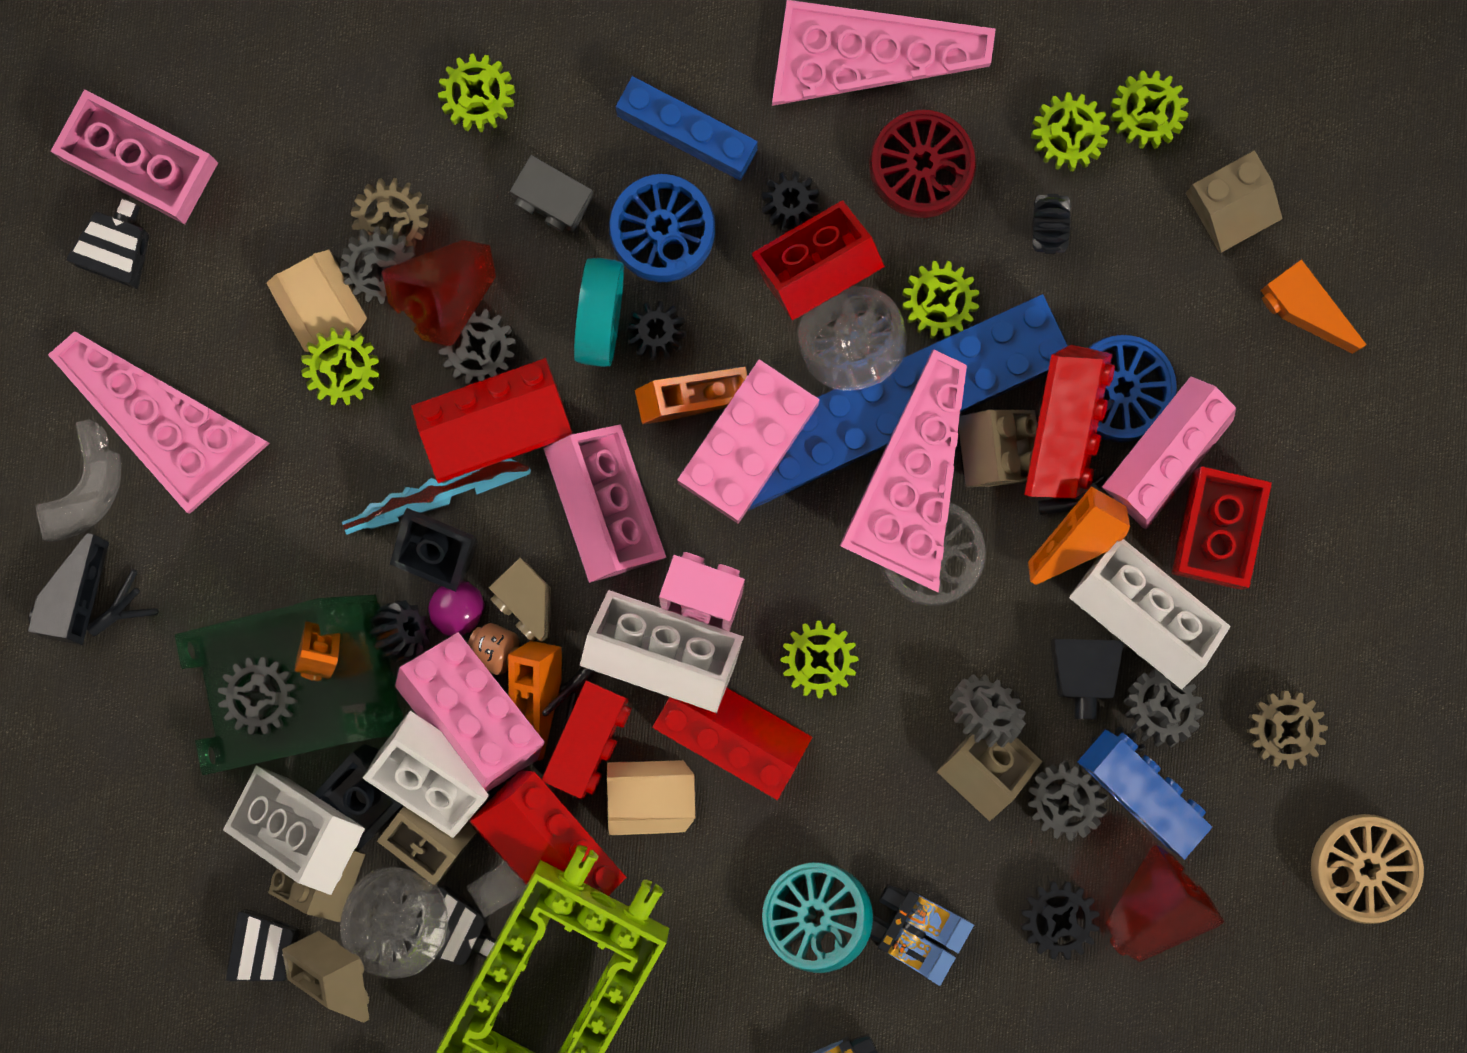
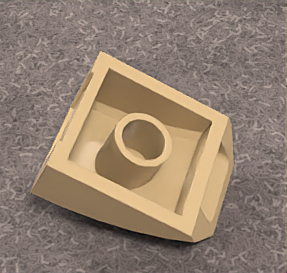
M330 250L314 253L309 258L275 274L267 282L283 315L306 352H310L306 346L308 342L315 345L319 343L317 333L320 332L327 338L330 336V328L334 327L337 335H342L343 330L347 327L352 336L359 332L367 319L360 303L353 294L350 285L344 284L345 275L343 272H340V266Z
M684 760L607 763L609 835L686 832L695 819V781L693 772Z

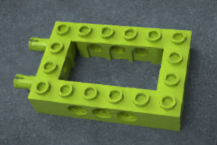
M577 846L565 872L540 860L444 1034L436 1053H535L491 1029L504 1001L507 1002L521 970H525L537 941H541L550 918L565 925V930L569 932L574 930L597 942V947L601 949L606 947L614 951L613 956L558 1052L605 1053L667 943L670 928L649 918L651 911L664 892L663 889L655 884L650 895L647 896L651 889L652 881L643 880L631 905L627 906L584 883L592 866L599 858L596 852L590 850L585 861L582 862L587 850L586 846Z

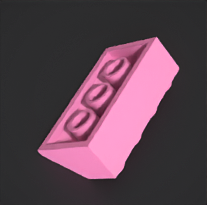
M1190 376L1102 488L1109 495H1112L1116 501L1127 506L1128 514L1142 528L1147 529L1233 422L1236 407L1216 386Z
M621 424L572 434L543 448L589 583L616 576L666 558Z

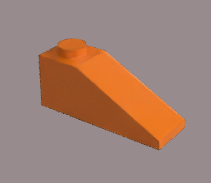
M1302 259L1260 290L1264 295L1262 300L1265 306L1273 314L1278 313L1282 319L1352 354L1367 345Z
M746 367L654 380L635 390L642 424L674 420L726 408L747 378Z
M1091 486L1028 561L1030 582L1037 585L1108 552L1117 541H1122L1129 531L1130 523L1127 506Z
M306 621L294 671L300 672L302 677L309 680L320 681L322 678L330 679L339 658L341 629Z
M530 640L508 654L509 697L544 740V745L538 757V761L544 758L555 710L548 716H543L542 711L559 694L562 681V647Z

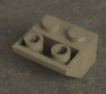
M986 410L959 416L958 427L966 487H991L1027 482L1038 427L1035 410Z
M519 558L489 587L495 594L490 600L504 614L509 616L513 613L520 620L515 626L529 640L534 641L538 639L546 642L550 638L551 587L526 561Z
M404 806L377 842L435 886L441 882L478 832L474 830L473 825L468 820L455 837L452 838Z
M354 849L342 873V877L337 882L331 895L299 884L279 869L272 876L268 893L307 915L341 922L366 854Z
M320 931L282 949L287 980L330 1010L363 1023L370 1020L367 1007L369 996L364 988L362 976L364 965L358 955L352 954L336 940L330 939Z

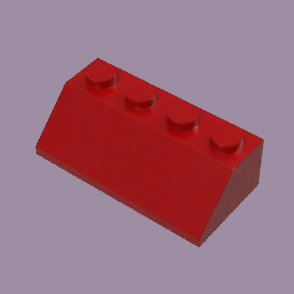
M1071 344L1051 355L1024 495L1031 497L1076 498L1085 492V489L1089 490L1094 476V469L1090 468L1092 455L1095 456L1097 454L1101 441V435L1096 434L1098 423L1103 421L1108 406V401L1103 399L1105 388L1111 385L1115 366L1110 364L1112 354Z
M546 358L411 405L418 432L438 484L549 445L573 434Z
M729 688L725 690L717 713L669 697L652 727L776 800L780 797L812 739L810 735Z
M519 770L469 820L525 885L529 882L540 860L565 872L578 845L587 847L582 862L585 861L590 850L596 852L599 857L584 880L585 884L609 896L627 878L535 772Z

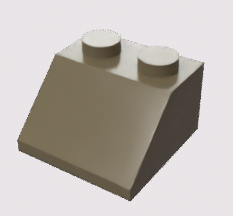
M1255 150L1192 184L1186 192L1219 253L1228 250L1282 220L1273 182Z
M970 733L948 757L937 773L986 819L991 821L1016 798L1043 761L1018 738L1012 743L1008 742L1002 748L997 742L992 747H988L985 739H981L977 743L974 739L975 735Z

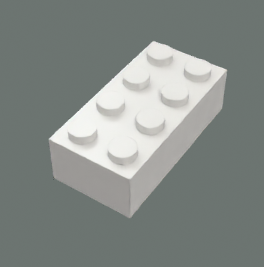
M1124 539L1120 542L1117 541L1108 552L1101 554L1069 597L1081 609L1090 614L1108 631L1128 645L1181 690L1206 667L1231 627Z
M608 590L587 634L580 666L717 713L734 670L744 636Z
M256 765L223 830L297 883L331 895L337 882L341 879L342 873L354 849L357 847L365 828L289 778Z

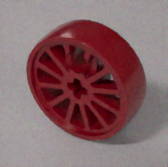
M932 110L910 111L888 122L877 135L869 160L870 178L879 197L896 212L914 218L935 217L954 208L967 194L976 170L975 150L966 131L951 117ZM917 126H928L930 128L925 145L921 144ZM906 128L911 129L915 147H912L898 132ZM935 129L946 133L947 135L935 147L932 148L930 146ZM894 139L908 154L884 148L889 140ZM950 140L954 141L959 148L956 151L938 154ZM883 156L905 162L904 164L881 168ZM961 157L964 169H960L954 162L948 160ZM923 158L927 159V167H924L922 171L917 170L916 161L920 162ZM941 170L950 171L954 176L955 182L952 185H940L936 181V173ZM906 171L907 174L894 187H889L884 178L885 176ZM911 179L914 181L910 200H906L896 193ZM920 183H925L930 203L915 202ZM934 192L938 195L946 197L941 200H936Z

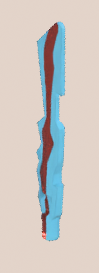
M509 458L455 477L446 483L441 482L438 484L437 480L430 478L419 489L405 487L403 493H390L382 503H370L362 514L345 520L342 524L347 535L361 529H375L400 522L398 518L404 515L406 508L418 513L434 510L449 505L451 497L473 488H475L476 495L527 476L530 474L531 469Z

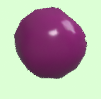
M462 581L456 592L443 586L439 587L430 599L428 613L432 625L443 635L453 636L459 632L463 636L466 633H470L478 625L485 610V603L480 590L470 582Z

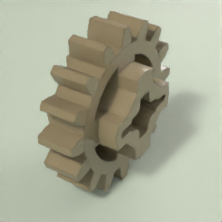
M380 178L377 181L376 189L367 184L364 188L366 196L362 194L356 196L355 203L358 206L352 208L351 216L359 219L353 222L352 229H364L369 235H373L375 226H379L381 234L386 235L387 231L391 228L394 230L393 238L398 239L403 235L402 226L409 224L413 220V226L404 236H406L405 245L407 247L414 246L415 248L416 242L414 238L422 240L425 232L421 228L427 227L429 223V218L421 216L427 213L428 205L418 204L422 194L421 192L414 193L413 195L409 193L410 183H406L401 188L398 187L397 178H393L391 184L386 186L384 180ZM377 199V209L371 210L367 214L368 206ZM385 212H389L391 217H396L395 222H391L389 217H383Z
M1281 691L1280 700H1278L1274 693L1268 694V705L1263 702L1255 704L1260 711L1259 715L1249 714L1248 718L1256 722L1255 727L1247 729V733L1256 735V740L1252 741L1250 746L1262 748L1258 756L1260 759H1266L1271 756V766L1278 767L1282 760L1286 769H1293L1294 760L1300 766L1307 765V754L1311 757L1319 756L1314 748L1315 745L1326 744V741L1319 737V733L1328 730V726L1319 725L1318 722L1325 714L1324 712H1313L1312 709L1316 704L1314 700L1303 703V693L1298 692L1291 699L1289 691ZM1284 705L1296 708L1289 715H1284L1276 710V708ZM1307 721L1310 727L1309 737L1305 731V723ZM1265 722L1269 724V737L1267 739L1264 731ZM1282 723L1293 724L1290 727V731L1293 733L1292 736L1282 737L1284 728L1281 726ZM1286 744H1291L1294 748L1298 749V751L1291 754L1278 752Z

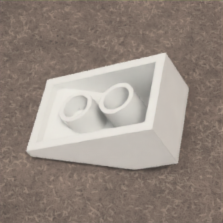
M412 711L406 715L380 748L363 777L364 780L452 838L455 837L488 797V793L443 733Z

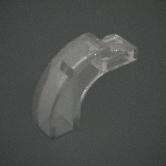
M90 419L76 422L84 460L83 475L79 484L70 494L61 499L35 505L42 538L45 541H61L87 531L102 519L117 495L121 480L120 454L111 450L104 451V448L108 447L106 432L103 427H99L98 423Z

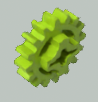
M470 54L468 63H464L460 57L457 58L458 68L453 69L447 66L446 71L449 79L439 80L441 87L446 89V91L438 93L439 100L447 102L441 107L445 114L453 112L451 121L454 125L463 120L465 131H469L472 124H476L479 132H483L484 124L488 122L493 128H496L495 118L498 116L505 120L508 118L504 107H514V101L507 97V95L515 93L514 85L506 84L512 79L509 71L500 74L503 68L502 63L497 61L491 66L489 55H484L481 62L477 61L474 54ZM471 72H480L476 75H467ZM496 82H498L500 87L498 100L492 95ZM456 86L461 91V96L458 99L457 105L454 101V90ZM468 87L476 91L482 89L486 99L478 95L472 97ZM475 111H487L483 114H473Z
M1141 71L1138 75V81L1129 76L1125 81L1126 87L1119 85L1115 93L1120 98L1113 99L1110 106L1118 109V111L1114 112L1110 118L1111 121H1120L1121 124L1116 132L1119 134L1126 131L1129 134L1126 139L1128 144L1136 138L1139 139V148L1143 149L1147 141H1151L1155 149L1159 147L1161 138L1165 142L1170 143L1174 138L1172 132L1179 134L1183 129L1182 124L1178 121H1185L1188 117V113L1181 110L1188 103V98L1178 97L1183 87L1180 85L1172 88L1170 86L1172 76H1168L1162 81L1160 80L1159 71H1155L1151 78L1147 77L1145 71ZM1148 88L1156 89L1160 91V93L1149 91ZM1130 96L1134 107L1131 114L1128 115L1127 101ZM1159 104L1154 114L1152 112H1144L1139 116L1144 106L1149 108ZM1171 104L1172 116L1168 123L1165 111L1167 106ZM1138 126L1149 128L1151 131L1142 130Z
M1068 92L1063 102L1057 96H1053L1051 108L1043 104L1039 110L1044 117L1035 116L1033 124L1040 128L1033 130L1031 133V138L1040 139V142L1034 149L1036 152L1042 150L1046 152L1043 159L1045 163L1052 158L1055 159V169L1059 170L1063 163H1068L1069 170L1074 171L1077 162H1080L1084 168L1088 167L1090 164L1088 156L1097 160L1101 155L1097 147L1105 148L1108 142L1107 139L1101 137V135L1109 131L1108 125L1100 124L1106 116L1105 112L1096 114L1094 109L1097 102L1093 101L1089 105L1084 104L1085 95L1083 94L1079 96L1077 101H1073L1071 93ZM1061 112V120L1058 123L1048 125L1049 120L1055 114ZM1077 112L1084 115L1089 121H1085ZM1068 121L1072 132H1077L1072 141L1069 138V133L1063 132ZM1092 139L1089 147L1079 152L1080 143ZM1051 143L1057 144L1063 152L1056 149Z
M937 261L932 262L931 271H927L923 266L919 267L918 273L920 278L910 276L908 282L913 286V289L905 288L902 294L910 298V301L902 305L903 310L912 311L907 319L908 323L917 320L920 323L917 332L921 333L925 328L930 329V338L933 339L937 331H942L945 339L950 336V329L952 328L957 333L963 331L961 322L971 324L974 319L968 312H975L979 308L978 304L971 302V299L979 295V290H970L969 288L974 282V278L969 277L964 280L962 275L965 268L960 267L954 272L951 270L952 265L949 261H947L944 269H939ZM937 278H946L953 281V283H942ZM923 286L927 296L926 300L918 306L917 294L920 287ZM935 293L940 297L951 294L945 304L946 307L941 303L930 306L935 299ZM963 294L964 306L962 312L958 314L955 302ZM931 315L941 317L944 322H934L928 319V317Z
M334 327L330 328V336L327 338L320 332L317 333L319 343L315 345L308 342L306 345L311 355L301 356L302 363L309 365V367L301 370L302 377H311L306 383L308 390L318 388L316 395L319 400L329 395L331 405H335L338 398H343L345 404L350 405V396L355 395L360 400L363 399L361 389L364 387L372 390L374 387L369 377L374 378L379 375L378 370L371 367L379 363L377 355H368L374 349L371 342L362 345L363 334L359 332L352 338L347 327L343 330L342 335H337ZM336 345L335 349L329 353H322L328 347ZM351 347L361 354L364 363L352 358ZM342 356H344V361L348 368L343 367L340 373H338V377H336L333 365H338L339 361L342 360ZM316 370H320V372L328 375L329 386L320 380ZM352 379H358L352 385L344 387V385Z
M821 621L816 622L814 630H810L806 623L802 624L803 634L799 635L792 631L790 635L795 642L793 645L787 643L783 645V648L790 652L789 656L780 658V662L789 664L790 667L783 675L784 677L793 675L795 680L791 687L794 689L800 684L803 685L804 696H807L811 689L816 690L818 699L822 698L823 691L828 689L832 696L837 695L835 686L839 684L847 688L848 683L844 677L846 675L855 676L856 674L853 669L849 668L850 663L858 661V657L849 654V651L856 645L855 643L846 644L843 641L848 634L846 631L841 632L839 635L834 633V623L827 630L823 629ZM812 636L831 638L825 645H814L808 640ZM806 647L818 654L825 651L828 654L825 661L832 672L827 668L824 669L822 666H818L816 669L811 666L813 657ZM839 648L843 654L841 671L834 665V653ZM797 649L805 655V666L799 672L795 664ZM814 674H825L831 681L824 684H815L808 680Z

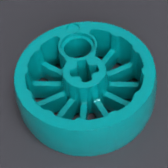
M588 258L586 261L576 318L575 362L600 367L611 366L623 293L624 264L620 261L604 258Z
M809 862L791 868L774 882L765 898L762 921L764 932L771 948L784 962L803 971L826 973L848 965L863 951L872 931L873 910L865 888L851 873L829 863ZM827 875L818 898L815 877ZM804 879L807 880L809 900L797 887L799 882ZM840 880L845 887L827 902L834 881ZM790 890L800 901L801 907L785 902V897ZM849 894L852 895L855 902L854 907L835 910L834 907ZM782 906L797 912L798 916L780 919ZM816 910L824 912V916L820 918L821 925L812 923V919L816 917ZM857 914L855 928L853 929L838 923V917ZM799 923L795 930L783 938L782 926ZM841 930L852 934L848 943L845 934ZM805 932L796 955L792 951L790 944ZM832 932L836 936L835 949L832 952L826 953L822 949L821 941L827 933ZM810 944L813 952L817 955V960L811 961L806 957Z

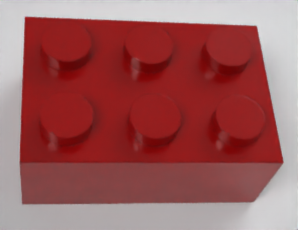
M843 200L751 253L765 284L792 321L885 267L872 236Z
M1202 466L1194 470L1172 574L1239 590L1249 588L1272 482Z
M585 681L542 781L580 799L586 797L587 793L594 794L603 775L597 772L602 759L609 761L617 744V741L612 739L617 726L624 728L632 708L626 706L629 699L595 683Z

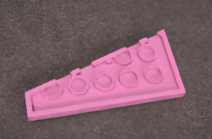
M787 0L772 106L990 67L996 29Z
M75 331L48 354L189 514L270 444Z
M932 350L840 546L939 592L941 560H943V544L948 520L954 472L953 464L958 440L957 432L967 365L936 350Z

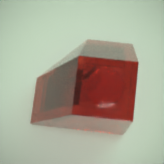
M461 240L386 268L382 271L389 304L398 314L404 311L416 324V327L413 329L414 332L423 341L451 346L455 343L493 283L496 273L490 245Z
M1158 845L1150 849L1106 922L1113 936L1110 938V942L1120 955L1125 956L1127 954L1138 962H1142L1224 923L1209 895L1200 885L1196 886L1190 877L1182 872L1185 868L1174 856Z

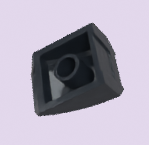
M366 744L353 751L313 794L365 828L355 848L358 851L404 807L363 779L379 749Z

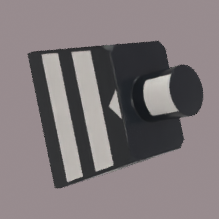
M120 199L113 217L96 211L66 260L75 267L138 289L149 241V234L142 228L134 225L141 207Z
M442 884L437 888L408 950L465 966L472 953L487 958L497 939L483 933L489 917Z
M244 909L239 911L226 980L286 981L287 974L282 949L298 941L299 928L252 910Z

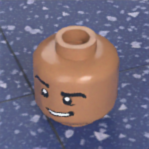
M494 623L477 627L468 641V645L490 673L495 675H502L508 671V654L518 649L520 643L519 637L515 632Z

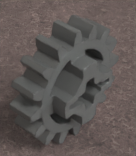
M375 226L373 235H369L367 231L362 229L359 236L360 240L351 237L348 243L349 248H344L341 258L344 261L341 262L340 272L347 273L344 277V284L354 283L353 294L357 295L362 291L365 292V301L367 302L373 296H378L380 304H384L385 296L390 295L394 301H397L399 290L407 294L410 290L409 282L416 281L417 272L414 270L418 269V259L412 258L415 248L414 246L404 247L406 242V236L404 235L398 239L393 238L394 230L391 228L387 231L386 235L381 234L379 226ZM363 252L364 259L360 260L359 265L356 266V259ZM403 265V271L396 279L395 271H398L399 267Z
M472 308L469 309V318L464 319L458 313L456 314L458 323L455 326L448 322L445 324L450 334L449 336L440 335L439 339L444 344H447V347L438 351L440 356L449 357L443 364L446 370L456 368L452 375L456 380L465 375V383L471 385L475 378L482 381L486 377L498 375L497 372L500 369L505 372L510 371L505 362L506 359L515 360L516 355L508 351V349L516 345V340L506 338L512 330L509 325L500 328L503 320L500 315L490 320V312L487 309L483 310L480 317L477 316ZM484 325L493 330L480 332L474 330L472 326ZM462 333L461 347L454 350L456 339ZM470 335L475 340H478L480 344H484L482 349L485 360L475 351H472L473 345L471 343L473 342L470 339ZM501 343L499 357L494 362L492 360L494 348ZM475 363L481 365L483 370H470L463 365Z
M261 657L258 665H256L253 658H246L245 668L235 663L233 669L236 674L234 676L224 674L223 678L229 684L227 688H218V692L226 695V700L218 704L219 707L229 708V712L224 717L226 721L237 719L235 724L236 730H242L248 725V734L255 735L260 726L263 734L271 733L270 724L277 728H282L284 725L281 717H292L294 715L287 708L289 704L298 703V699L290 697V692L298 687L297 685L287 683V680L292 675L290 671L279 673L281 668L280 662L275 661L268 667V658ZM254 673L251 676L250 682L243 687L238 686L244 677ZM269 675L277 681L281 693L276 692L272 687ZM260 690L266 696H272V699L260 700L257 703L256 699L246 696L244 693ZM236 699L240 700L245 706V715L239 710ZM273 705H279L271 716L263 719L267 709Z
M1156 668L1149 675L1143 673L1136 679L1137 682H1134L1128 688L1132 695H1129L1124 700V704L1132 707L1125 714V717L1134 718L1136 721L1131 727L1132 731L1143 730V741H1146L1150 736L1154 737V743L1157 747L1163 744L1165 740L1169 747H1173L1179 740L1184 742L1191 737L1190 732L1193 733L1200 726L1196 720L1204 714L1202 710L1196 708L1203 701L1202 697H1193L1192 695L1196 685L1185 686L1181 690L1172 681L1161 675V672ZM1149 689L1150 692L1147 694L1148 701L1143 703L1145 692ZM1184 712L1183 721L1179 726L1178 723L1181 721L1180 713Z
M974 674L968 680L964 678L949 698L953 701L949 707L950 711L958 713L954 719L955 723H963L965 725L963 729L964 734L971 732L975 735L974 739L977 743L981 739H985L988 747H992L996 742L1001 748L1008 742L1012 743L1026 724L1022 720L1026 714L1025 711L1017 708L1021 703L1020 699H1012L1010 696L1012 689L1002 688L998 679L991 683L987 675H983L980 680Z
M1063 761L1059 764V769L1054 764H1051L1046 768V773L1041 772L1035 777L1038 784L1031 786L1029 792L1036 797L1028 802V806L1037 807L1038 812L1032 818L1033 820L1043 819L1045 822L1041 828L1043 832L1051 827L1054 829V838L1058 839L1065 832L1068 840L1072 841L1077 836V832L1084 838L1090 833V828L1095 830L1101 824L1097 817L1102 818L1107 813V809L1100 806V804L1108 799V795L1099 794L1098 790L1102 786L1098 782L1094 783L1092 776L1088 772L1084 774L1082 767L1078 763L1073 769H1070L1068 761ZM1066 779L1062 786L1057 784L1050 785L1055 780ZM1064 795L1069 796V803L1072 806L1067 805V798L1063 797ZM1083 815L1086 816V818L1081 821L1070 822L1073 816H1077L1080 818Z

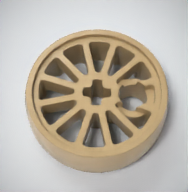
M1359 814L1348 816L1335 822L1320 836L1312 853L1311 876L1319 897L1334 913L1354 922L1377 924L1394 919L1412 905L1423 883L1424 866L1422 855L1415 840L1402 826L1385 817ZM1375 826L1379 827L1383 833L1372 851L1371 827ZM1357 827L1362 828L1363 851H1361L1350 833L1352 829ZM1342 835L1354 852L1352 856L1334 847L1335 842ZM1392 835L1397 841L1398 847L1381 856ZM1330 852L1343 858V860H1333L1327 863ZM1404 853L1406 860L1404 865H1386L1388 861ZM1364 861L1373 864V869L1368 871L1369 877L1360 874V869L1365 867ZM1339 866L1345 867L1349 875L1348 881L1342 886H1336L1332 880V873ZM1406 871L1404 884L1388 877L1387 872ZM1382 881L1399 889V894L1395 899H1391L1382 885ZM1374 886L1385 902L1383 907L1374 910ZM1365 887L1366 909L1359 912L1354 910L1353 907ZM1352 891L1347 902L1344 904L1336 897L1337 893Z

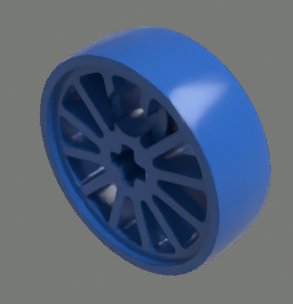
M656 174L633 182L619 195L610 214L609 235L615 254L629 271L649 281L670 282L690 275L707 259L714 243L715 220L710 203L694 184L674 175ZM659 189L673 190L666 210L661 209ZM652 191L656 210L651 212L639 198L640 195ZM681 193L691 199L676 214L672 213L678 194ZM632 202H635L648 218L645 220L628 214L625 211ZM694 207H698L702 217L700 219L678 222ZM622 220L645 227V229L624 233L620 230ZM658 221H662L664 225L671 224L668 226V233L666 235H662L660 231L654 232L657 229L656 223ZM704 226V235L701 239L680 232L683 229ZM647 237L632 251L626 250L622 243L624 240ZM687 242L699 246L693 255H690ZM650 244H654L647 263L643 264L635 259ZM680 244L684 249L682 256L676 260L666 258L663 251L668 245ZM657 254L665 268L652 267Z
M1115 335L1103 338L1088 348L1102 352L1110 349L1116 350L1118 372L1114 371L1111 385L1105 388L1104 395L1108 401L1107 410L1109 409V413L1103 424L1101 422L1098 423L1096 434L1101 435L1103 440L1117 443L1140 440L1177 393V383L1173 367L1166 355L1157 346L1145 339L1132 335ZM1123 349L1132 350L1135 353L1128 371L1124 367ZM1141 355H1143L1152 365L1138 375H1135L1134 370ZM1154 369L1158 371L1161 381L1140 383L1139 380ZM1118 381H1120L1121 385L1128 384L1130 388L1125 393V398L1122 393L1116 394L1114 391ZM1161 388L1163 392L1162 401L1148 396L1140 390ZM1136 399L1157 408V413L1153 419L1148 417ZM1128 405H1131L1142 420L1143 425L1141 427L1131 428ZM1117 407L1122 409L1123 430L1110 427Z

